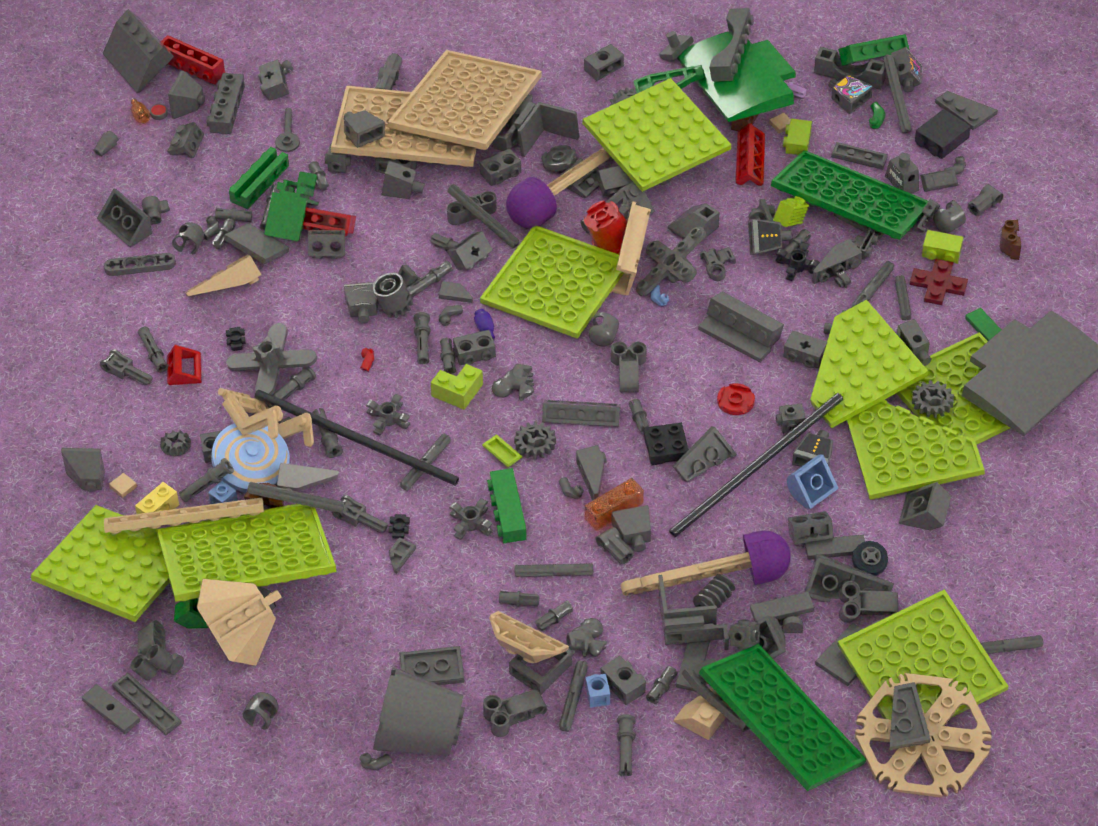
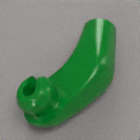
M874 102L870 106L874 114L872 119H869V125L872 129H878L882 125L886 113L878 102Z

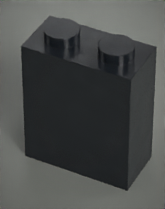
M943 109L916 130L915 142L919 147H924L930 151L933 156L943 159L969 138L971 126Z

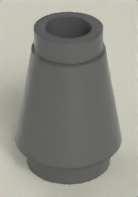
M111 131L104 132L93 151L102 157L103 154L117 145L118 137Z

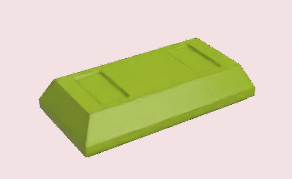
M497 434L482 444L485 449L508 468L522 458L516 450Z

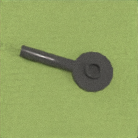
M291 108L285 109L284 133L280 134L275 140L277 149L282 152L293 151L300 144L299 137L291 133Z

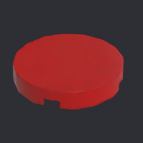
M732 383L727 387H722L717 395L719 408L730 415L746 414L751 411L755 403V395L751 392V389L739 383Z

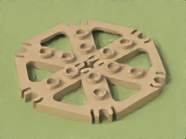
M904 673V676L902 674L899 675L900 683L898 684L894 683L892 678H889V686L886 681L859 713L856 725H861L864 728L862 730L856 729L855 739L866 758V762L875 780L879 775L878 783L881 784L885 779L889 780L890 783L887 788L889 790L896 784L893 792L942 798L943 795L945 797L948 796L947 788L951 787L955 793H958V785L961 790L964 788L989 755L991 747L983 743V741H991V730L971 691L967 695V687H964L962 691H957L958 681L953 682L951 678ZM915 682V685L939 686L942 689L941 695L927 713H924L931 738L930 743L897 749L887 763H879L869 742L871 740L890 742L891 720L876 718L873 715V710L885 696L889 695L893 698L894 686ZM960 705H967L977 723L975 729L947 727L945 725ZM943 749L974 753V758L962 773H956L953 771ZM920 757H922L933 779V784L931 785L908 783L904 779Z

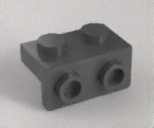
M195 122L180 125L170 142L168 153L170 155H177L185 152L190 158H194L203 139V131Z

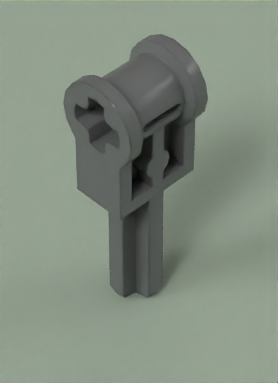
M112 349L109 352V356L100 362L102 370L121 379L127 375L145 385L150 384L153 379L151 375L134 367L132 359L122 355L115 349Z
M343 495L340 499L345 503L343 512L332 511L335 518L355 527L360 522L380 533L385 532L388 527L386 522L366 513L365 505L347 495Z

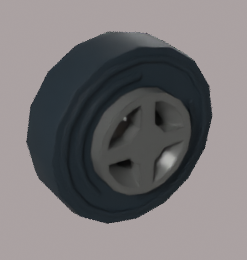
M862 542L853 552V566L877 576L887 567V551L878 542Z

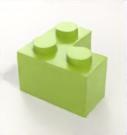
M468 364L463 367L457 376L439 370L430 382L431 396L465 410L483 385V371Z

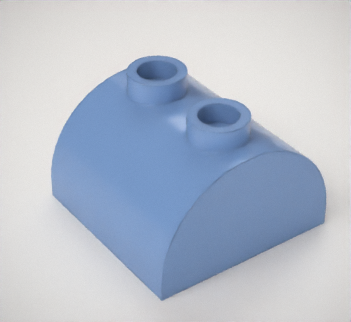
M817 455L787 477V486L791 495L808 509H811L839 489L823 455Z

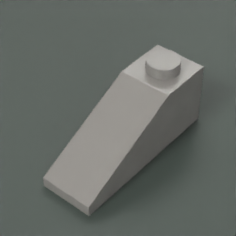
M280 463L277 487L297 492L337 479L339 471Z

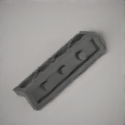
M544 400L542 422L619 426L621 404Z

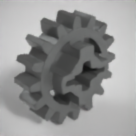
M929 380V384L922 382L921 386L917 385L916 390H913L912 404H915L914 409H920L919 414L925 412L926 417H929L930 414H933L934 418H937V414L943 417L945 412L949 413L950 408H953L954 394H951L952 389H946L947 384L939 385V381L936 384H933L931 380Z
M534 421L533 425L527 422V427L520 426V431H516V436L514 437L516 450H520V455L526 453V458L533 456L534 459H537L539 455L541 458H544L545 453L550 455L551 450L555 449V431H551L550 425L544 427V422L540 425H537L536 421Z

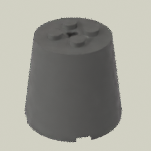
M392 667L373 750L449 756L452 745L457 743L460 727L458 726H461L465 707H461L463 694Z

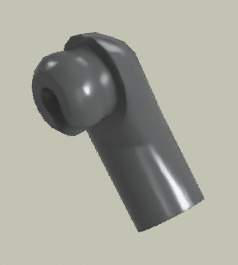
M363 753L359 758L362 767L371 770H379L392 763L389 754L375 759L371 758L369 753Z

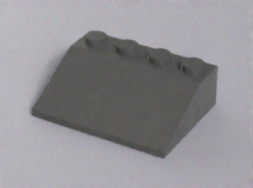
M129 9L116 21L103 51V55L137 93H140L174 57L146 24Z

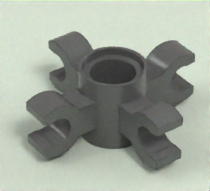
M395 394L391 402H384L381 405L373 400L368 401L366 407L369 408L367 413L372 416H379V419L373 424V427H376L373 431L374 433L381 435L386 426H392L395 423L403 429L408 428L410 416L397 412L403 405V402H400L403 396Z
M480 498L476 506H467L465 508H462L456 502L451 504L449 507L452 510L450 515L462 520L454 527V531H456L454 537L461 540L467 531H474L476 529H479L486 536L493 531L490 528L492 522L480 518L488 510V507L485 506L488 501Z

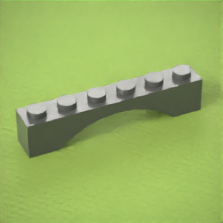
M750 8L729 9L726 20L729 33L733 38L725 49L712 57L709 66L712 81H733L734 75L737 74V66L741 62V54H744L747 36L750 35L751 25L754 24V17L750 13Z

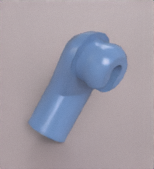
M657 285L651 291L650 298L659 306L667 305L669 297L668 295L660 294V285Z

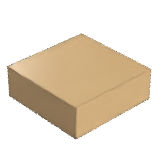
M785 113L771 118L769 123L780 134L786 130V124H790L791 119Z
M122 473L109 483V487L123 498L137 487V483L125 473Z

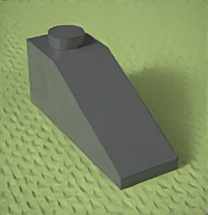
M598 445L576 450V463L593 504L597 505L604 474V463H607L605 453L600 451Z

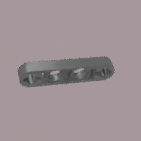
M171 253L109 259L104 263V270L109 276L163 271L174 268L176 260L175 256ZM147 262H153V263H154V264L151 265V266H146V265H145V263H147ZM129 264H135V267L133 268H127L126 266Z

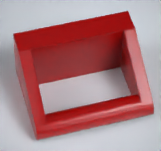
M174 345L167 355V384L201 383V352ZM194 358V375L182 372V359Z

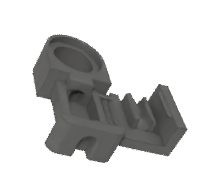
M930 198L922 211L924 216L917 226L919 229L927 232V228L925 229L922 226H926L925 222H929L927 220L928 217L932 219L940 204Z
M730 247L718 250L717 254L715 248H710L708 252H700L701 259L704 258L707 264L706 271L714 281H721L725 278L726 273L723 264L726 261H732L733 264L736 263L735 256ZM715 270L722 271L719 275L712 274Z

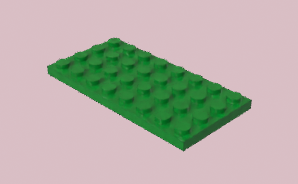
M803 150L771 182V187L779 191L786 192L794 197L803 198L812 205L822 207L829 212H834L843 218H848L860 225H865L898 240L924 216L922 211L928 203V200L806 150Z
M759 644L701 668L699 674L806 791L812 790L865 764L866 758Z

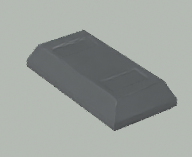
M955 168L920 175L924 192L959 186Z

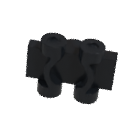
M233 327L226 330L227 346H231L232 351L242 350V344H246L245 337H241L245 336L244 328Z
M406 514L390 516V524H393V526H389V533L392 534V538L399 539L400 537L404 539L405 534H409V526L406 525H410V517H407Z

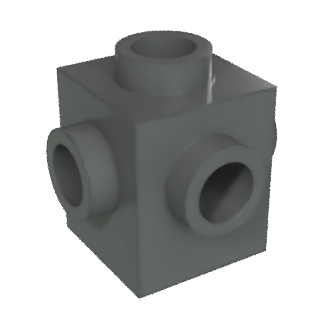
M330 144L328 153L325 154V164H328V171L346 173L347 166L351 165V155L331 153Z
M802 403L779 406V414H776V424L781 427L782 433L790 432L806 419Z
M740 619L737 623L730 625L728 632L730 646H738L739 650H745L758 644L760 637L759 623L750 622L748 619Z

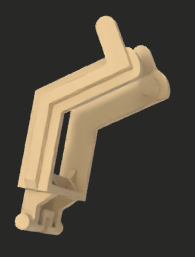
M219 388L218 395L222 396L225 400L222 405L242 435H248L268 426L270 438H277L279 433L285 439L303 431L305 446L311 447L313 445L312 418L309 413H304L279 424L278 422L283 418V413L279 406L268 408L265 402L250 398L248 394ZM246 412L253 413L254 415L249 417Z

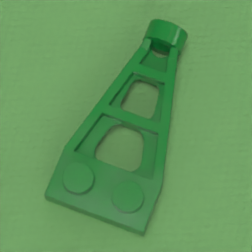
M698 65L696 67L691 66L649 74L633 81L636 92L639 93L654 86L656 82L672 79L673 77L684 75L685 79L676 83L682 89L696 80L706 78L702 65Z

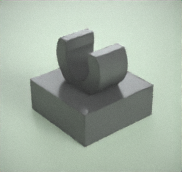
M402 265L398 272L407 287L420 279L408 265Z

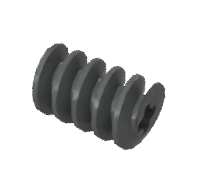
M717 574L693 598L694 606L716 605L719 608L732 595L731 591L735 590L733 582L727 576Z

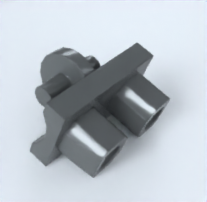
M760 199L759 206L751 210L752 212H750L748 218L749 220L773 221L775 214L774 205H767L765 199Z

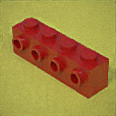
M169 35L161 41L174 56L167 64L214 85L218 83V80L225 73L223 59Z
M306 207L302 229L313 230V227L320 228L319 230H345V236H347L348 233L353 234L356 216Z

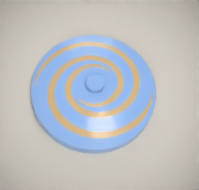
M234 423L223 429L215 439L211 452V461L213 467L221 463L223 458H226L233 466L234 472L232 474L228 473L221 480L233 489L246 493L250 482L270 483L276 486L280 463L289 464L290 456L287 444L279 433L275 439L269 437L268 426L248 435H242Z

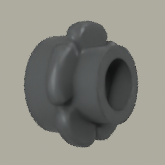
M844 271L835 274L836 278L834 280L840 288L843 286L847 288L848 284L851 283L848 275Z

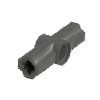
M392 53L389 55L384 67L379 69L378 82L375 89L392 90L393 85H396L395 82L399 78V70L403 63L402 57L398 54Z

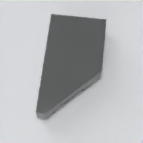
M442 282L439 299L473 303V297L460 283Z
M400 537L389 550L393 571L396 574L416 550V545Z

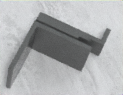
M529 102L506 135L496 136L493 140V147L496 150L505 151L509 148L511 149L517 143L520 145L521 156L525 157L544 130L578 140L580 135L576 111L538 102L537 105L536 103Z
M658 575V599L665 645L723 639L724 650H729L727 624L717 625V606L668 610L663 575Z

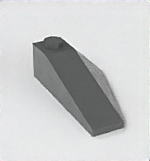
M816 553L805 592H809L810 597L830 602V599H839L838 592L844 583L848 581L857 583L860 590L892 591L894 583ZM846 588L845 593L848 596H853V591Z

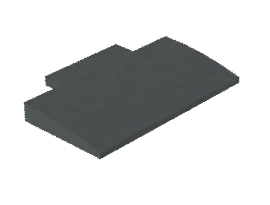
M1052 310L1031 328L1014 319L971 356L970 362L982 370L964 385L962 397L1025 436L1098 370V344Z

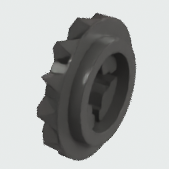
M172 430L171 433L165 432V436L161 438L160 442L161 450L170 456L182 455L191 446V439L188 434L183 433L181 430L178 432ZM177 438H178V441H179V442H176V443L172 446V442H175V440H177Z

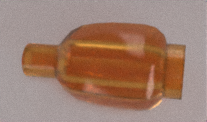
M132 99L130 109L133 117L139 123H147L150 119L148 108L144 103L138 102L137 99Z

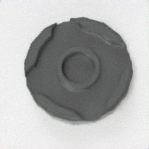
M559 145L552 147L548 153L546 151L541 158L543 167L546 170L562 171L575 164L577 154L574 148L571 149L570 146Z

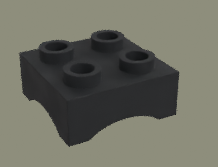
M682 422L644 427V440L651 466L678 461L689 450Z

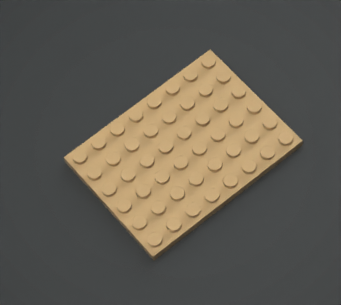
M446 50L388 121V128L487 150L542 77V71Z
M346 86L331 144V153L473 167L477 148L388 128V121L412 92ZM364 110L385 122V137L357 148L344 133V115L349 111L355 114Z

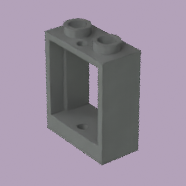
M568 649L561 654L553 656L559 662L544 677L525 665L527 662L522 656L517 654L509 662V674L532 690H538L542 695L572 665V652Z

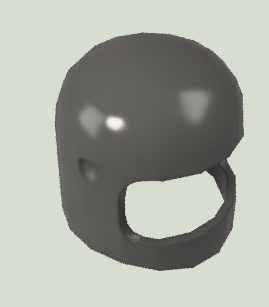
M952 200L946 205V210L939 208L934 213L933 221L939 231L949 233L966 222V216L961 206L955 200Z
M193 222L183 224L179 229V233L172 240L173 247L182 252L186 240L191 239L195 243V248L190 254H195L204 239L203 229ZM178 237L183 239L181 246H178L176 243V238Z
M597 312L593 317L592 323L594 326L589 329V338L597 346L605 347L614 341L619 328V321L610 314ZM597 317H603L602 324L598 325L596 322Z
M258 692L252 696L242 715L244 720L253 726L257 713L260 714L265 721L261 729L266 730L271 724V718L277 714L279 705L271 694ZM264 710H267V711L270 712V714H271L270 717H269V715H268Z

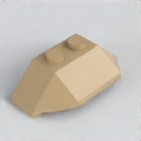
M500 611L490 614L489 619L499 645L506 648L505 650L511 654L522 656L526 662L537 663L569 649L568 645Z

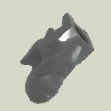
M516 364L513 369L505 374L503 379L499 378L497 381H494L492 392L496 396L504 398L509 396L513 389L518 390L519 400L523 401L534 393V388L532 387L534 386V383H532L533 379L528 378L533 376V373L530 372L532 371V366Z
M585 619L580 624L581 626L567 633L566 645L569 646L572 655H574L575 650H581L583 657H586L588 651L592 656L596 657L606 649L607 641L593 639L599 637L603 632V625L598 619Z

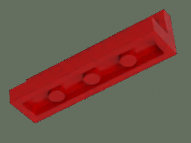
M750 123L737 133L736 183L743 185L750 180L756 185L762 186L764 184L765 133Z

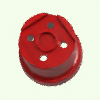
M599 201L587 210L586 218L584 216V223L592 237V245L619 255L628 220L619 212V208L614 202L606 203L605 201Z

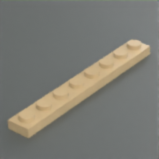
M255 498L104 518L105 533L117 534L122 530L138 531L145 527L155 529L161 527V525L177 526L183 522L198 523L206 519L216 521L221 517L228 516L229 518H237L244 514L254 516L264 512L263 499Z

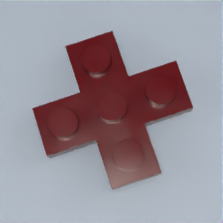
M935 259L932 271L913 269L910 285L927 288L924 302L942 305L946 292L965 295L968 279L951 276L954 262Z

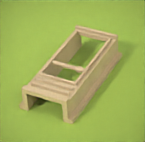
M636 202L631 204L616 270L625 273L610 293L629 295L637 273L651 209L638 206Z

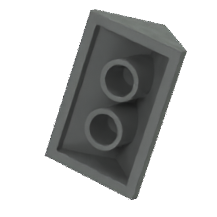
M114 188L97 219L124 243L132 247L152 234L150 217Z

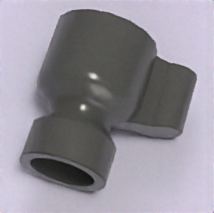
M148 196L142 200L143 212L150 217L151 225L161 223L160 213L170 211L167 200L160 201L156 196Z

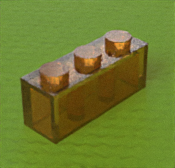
M633 478L628 479L584 505L585 520L598 531L611 523L613 511L635 508L642 505L644 490Z

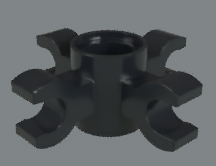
M802 242L800 248L791 251V253H787L786 250L781 248L778 249L775 261L780 264H789L786 273H788L786 280L793 281L796 273L803 272L804 270L813 274V270L820 262L814 259H806L809 253L807 249L810 244Z

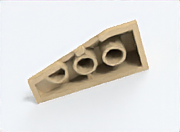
M246 254L226 266V270L213 274L211 279L200 282L185 293L187 296L247 283L251 285L259 280L258 277L261 273L251 256Z
M711 687L710 690L713 693L717 694V692ZM699 695L681 709L673 722L709 740L726 717Z

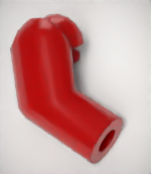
M363 348L361 355L364 360L360 369L369 372L374 361V350Z

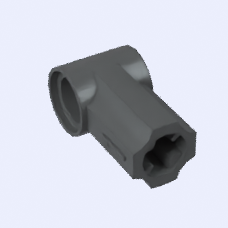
M987 184L982 188L980 194L968 203L967 208L972 214L979 216L991 206L996 207L994 205L1001 203L1004 194Z
M611 527L596 536L597 545H601L605 549L603 551H608L620 564L627 563L634 556V551L622 540L621 534L615 527Z

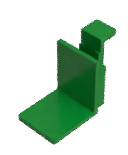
M299 172L298 182L284 179L283 183H277V189L280 192H272L265 235L300 241L307 204L317 206L319 202L309 199V197L314 195L317 180L316 174Z

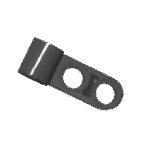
M615 342L611 345V362L619 365L620 392H639L638 365L644 364L647 357V347L642 342H634L630 347H627L623 342Z
M853 581L844 583L838 592L839 599L845 603L839 610V618L843 622H853L858 615H886L887 613L893 615L898 612L897 592L863 591ZM845 589H851L853 596H848L845 593ZM845 608L852 609L854 616L847 615Z
M154 620L138 631V655L134 657L130 664V668L145 680H150L155 676L158 669L166 670L173 661V656L165 649V629L157 620Z
M531 690L503 700L497 695H489L483 701V715L485 719L491 721V733L496 737L506 736L509 733L510 726L519 723L518 721L523 722L532 719L535 715H543L547 711V706L538 690Z

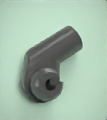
M963 156L956 157L954 166L944 168V170L955 168L956 175L961 174L966 166L965 158Z
M212 215L206 218L208 229L204 231V239L207 241L219 229L218 220Z
M446 306L439 315V322L443 326L449 325L452 315L462 314V306Z
M566 477L559 480V485L565 496L574 499L582 497L584 489L581 486L571 487Z

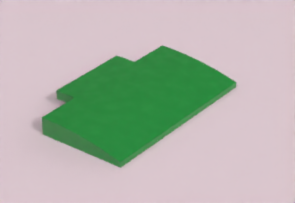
M729 31L693 44L677 57L684 68L702 65L706 78L696 80L695 82L728 122L794 104L793 91L784 81L796 78V71L769 40L752 44L747 39V44L744 45V54H741V62L737 66V74L734 75L733 81H712L709 68L712 57L720 53L731 42L733 36Z

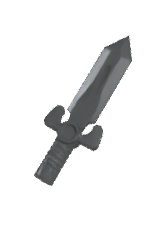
M623 197V204H621L619 212L624 213V217L627 219L632 200H627V197Z

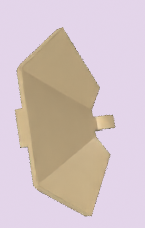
M202 579L197 609L229 661L256 666L276 620L269 605L282 597L278 590L263 597L253 583Z

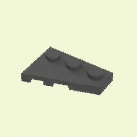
M946 91L935 99L937 105L970 125L972 130H975L998 113L997 109L950 91Z
M711 426L672 467L684 481H689L706 472L710 467L719 465L725 459L732 458L737 454L716 427Z
M915 682L894 686L889 751L930 743L931 738Z

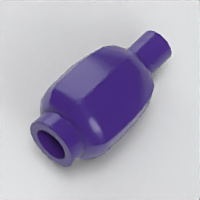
M478 309L474 313V322L479 332L489 330L492 338L495 339L493 333L495 326L491 315L484 309Z

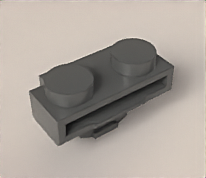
M872 228L868 229L865 237L858 235L853 241L862 252L863 260L866 257L870 258L873 251L872 246L877 245L879 235L876 234L877 231Z

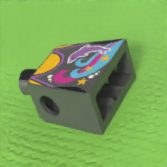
M846 76L841 81L832 78L829 82V87L832 88V100L848 114L853 113L872 98L873 86L852 76Z

